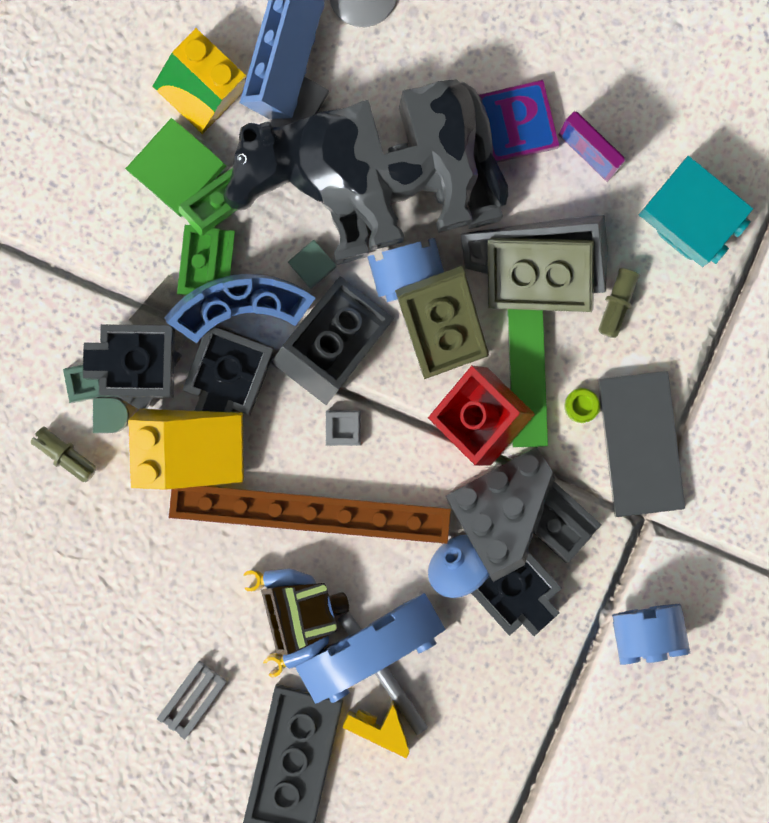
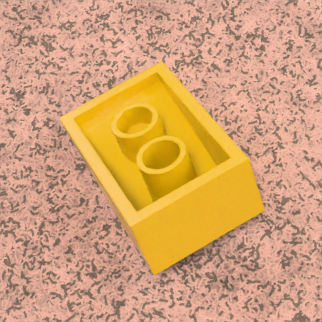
M139 409L128 420L131 488L168 490L244 481L243 413Z

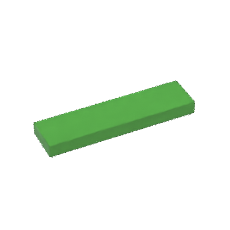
M508 309L510 390L535 413L532 419L513 439L512 448L548 446L543 310Z

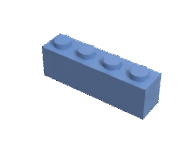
M268 0L239 103L270 120L293 117L325 0Z

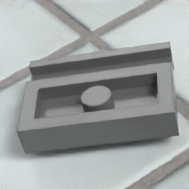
M554 482L551 491H548L543 505L544 512L535 535L565 563H568L592 537L594 532L600 528L601 524Z

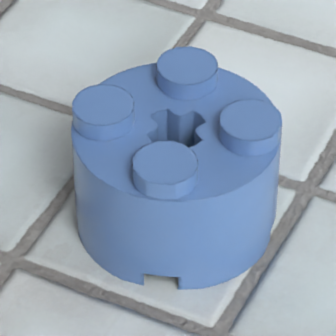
M435 238L428 239L429 247L422 248L420 241L382 252L384 258L382 260L376 261L374 255L367 256L378 297L385 296L387 302L398 300L395 290L444 272Z
M680 604L653 606L642 610L634 609L612 615L620 665L641 662L640 657L646 659L647 663L668 660L667 653H669L670 657L690 654L685 619Z

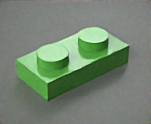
M233 168L179 205V213L201 236L237 211V209L231 208L224 198V190L229 183Z

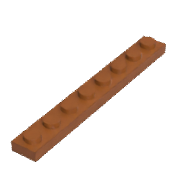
M198 486L171 489L169 518L448 544L451 509Z

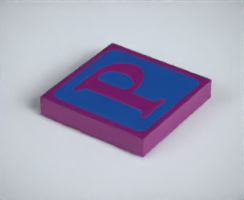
M543 80L479 94L489 118L493 157L497 163L559 148Z
M574 111L565 120L558 135L608 182L623 165L625 157L577 111Z

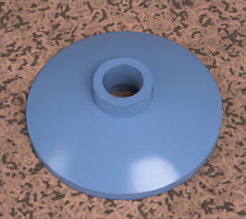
M466 534L456 536L448 540V544L441 545L433 555L428 568V578L431 586L437 593L448 598H459L474 592L489 576Z

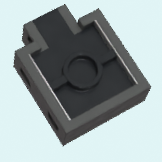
M101 324V343L84 342L83 378L99 380V396L174 398L175 328L171 325Z
M211 328L202 337L183 387V391L199 396L194 411L234 413L236 410L251 416L273 358L274 349L219 328Z
M529 553L524 566L494 582L488 576L485 582L471 594L509 636L521 625L535 636L560 613L549 600L562 588Z

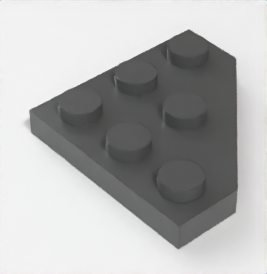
M538 447L445 496L493 582L525 565L529 554V544L533 533L536 534L544 512L543 505L548 491H551L555 481L554 474Z

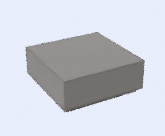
M326 411V446H361V411Z

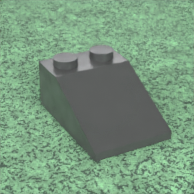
M339 276L283 344L271 363L323 404L327 405L394 318Z

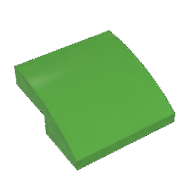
M170 118L125 169L172 211L182 217L179 213V205L213 182L225 169L226 165L185 128Z

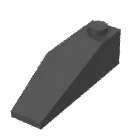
M604 215L566 218L461 234L465 269L488 274L489 238L594 241V293L606 292L608 246Z

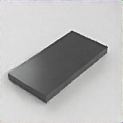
M668 371L598 379L614 517L685 509Z
M279 684L275 685L243 823L316 822L343 699L331 703L330 699L327 698L315 704L309 691Z

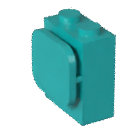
M688 155L638 215L654 227L658 235L685 258L694 260L701 267H704L710 261L717 264L729 249L725 243L732 235L738 238L748 227L751 221L747 216L752 212L753 208Z

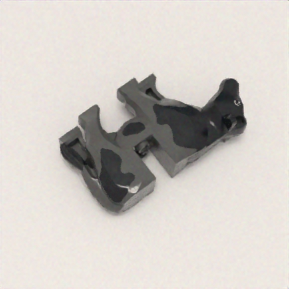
M457 79L438 81L419 88L402 91L399 111L408 143L388 148V153L383 154L369 100L361 101L343 109L319 112L308 118L280 127H272L269 121L260 124L248 123L240 129L232 175L224 190V198L227 204L237 210L248 209L258 197L288 182H291L301 192L321 202L330 211L333 223L340 235L339 245L334 252L336 265L368 256L369 251L365 242L368 235L366 225L371 230L369 239L370 251L402 243L405 237L402 230L397 226L398 217L393 211L391 203L405 201L422 190L435 192L438 203L443 204L442 212L436 223L438 233L468 225V229H475L500 222L503 217L500 207L506 205L509 194L508 184L493 157L490 122L482 99L473 87L464 82L460 83Z

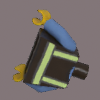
M294 569L265 571L264 575L259 571L249 570L243 575H255L257 578L256 586L247 587L245 590L252 592L262 589L261 593L276 653L268 655L263 664L272 660L277 662L279 666L278 670H273L268 674L272 678L280 675L285 667L289 669L294 668L320 654L329 643V635L337 631L334 616L349 612V601L344 592L329 595L325 583L316 584L315 579L311 575Z

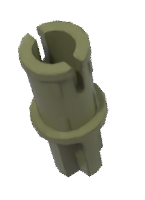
M619 268L611 295L605 298L608 303L598 328L602 335L610 338L618 336L626 311L632 308L630 300L640 278V274L626 268Z
M45 426L35 433L38 438L33 437L30 442L31 445L37 447L54 460L53 465L56 467L61 465L85 483L93 477L96 466L75 451L72 443L66 444Z

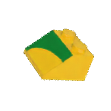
M195 28L171 53L152 87L203 134L242 94L247 76L207 37Z

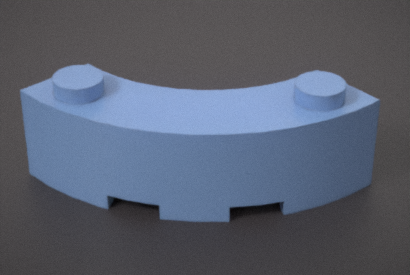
M262 274L231 275L213 280L196 288L183 297L165 316V319L169 325L197 344L202 336L217 324L231 318V316L244 313L271 315L296 326L316 298L298 285L274 276Z
M424 593L401 604L386 615L370 623V626L352 636H347L323 649L315 657L295 666L315 704L327 698L330 699L331 703H334L350 693L349 687L377 673L414 650H417L419 654L437 644L434 637L446 629L426 594Z

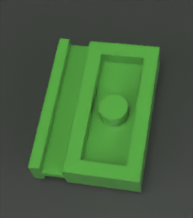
M184 225L177 295L186 296L208 282L230 276L235 231L212 228L201 236L191 225Z

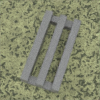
M198 661L160 713L157 720L168 725L169 729L176 731L185 740L227 680L201 661ZM201 671L205 674L204 678L176 717L172 719L168 715ZM212 679L217 684L184 728L179 723Z

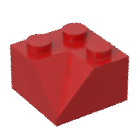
M471 365L428 416V419L475 466H491L532 419L535 413L489 368Z

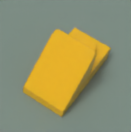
M394 701L391 702L381 725L375 723L377 717L364 710L358 709L357 713L349 710L342 728L407 759L409 745Z

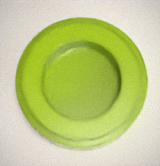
M579 388L572 391L566 397L564 410L572 421L587 423L598 415L600 401L593 391Z

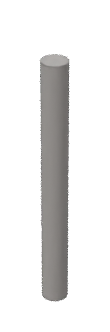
M350 612L338 618L348 635L352 636L362 630ZM385 667L375 673L415 734L418 735L426 730L428 726L389 669Z

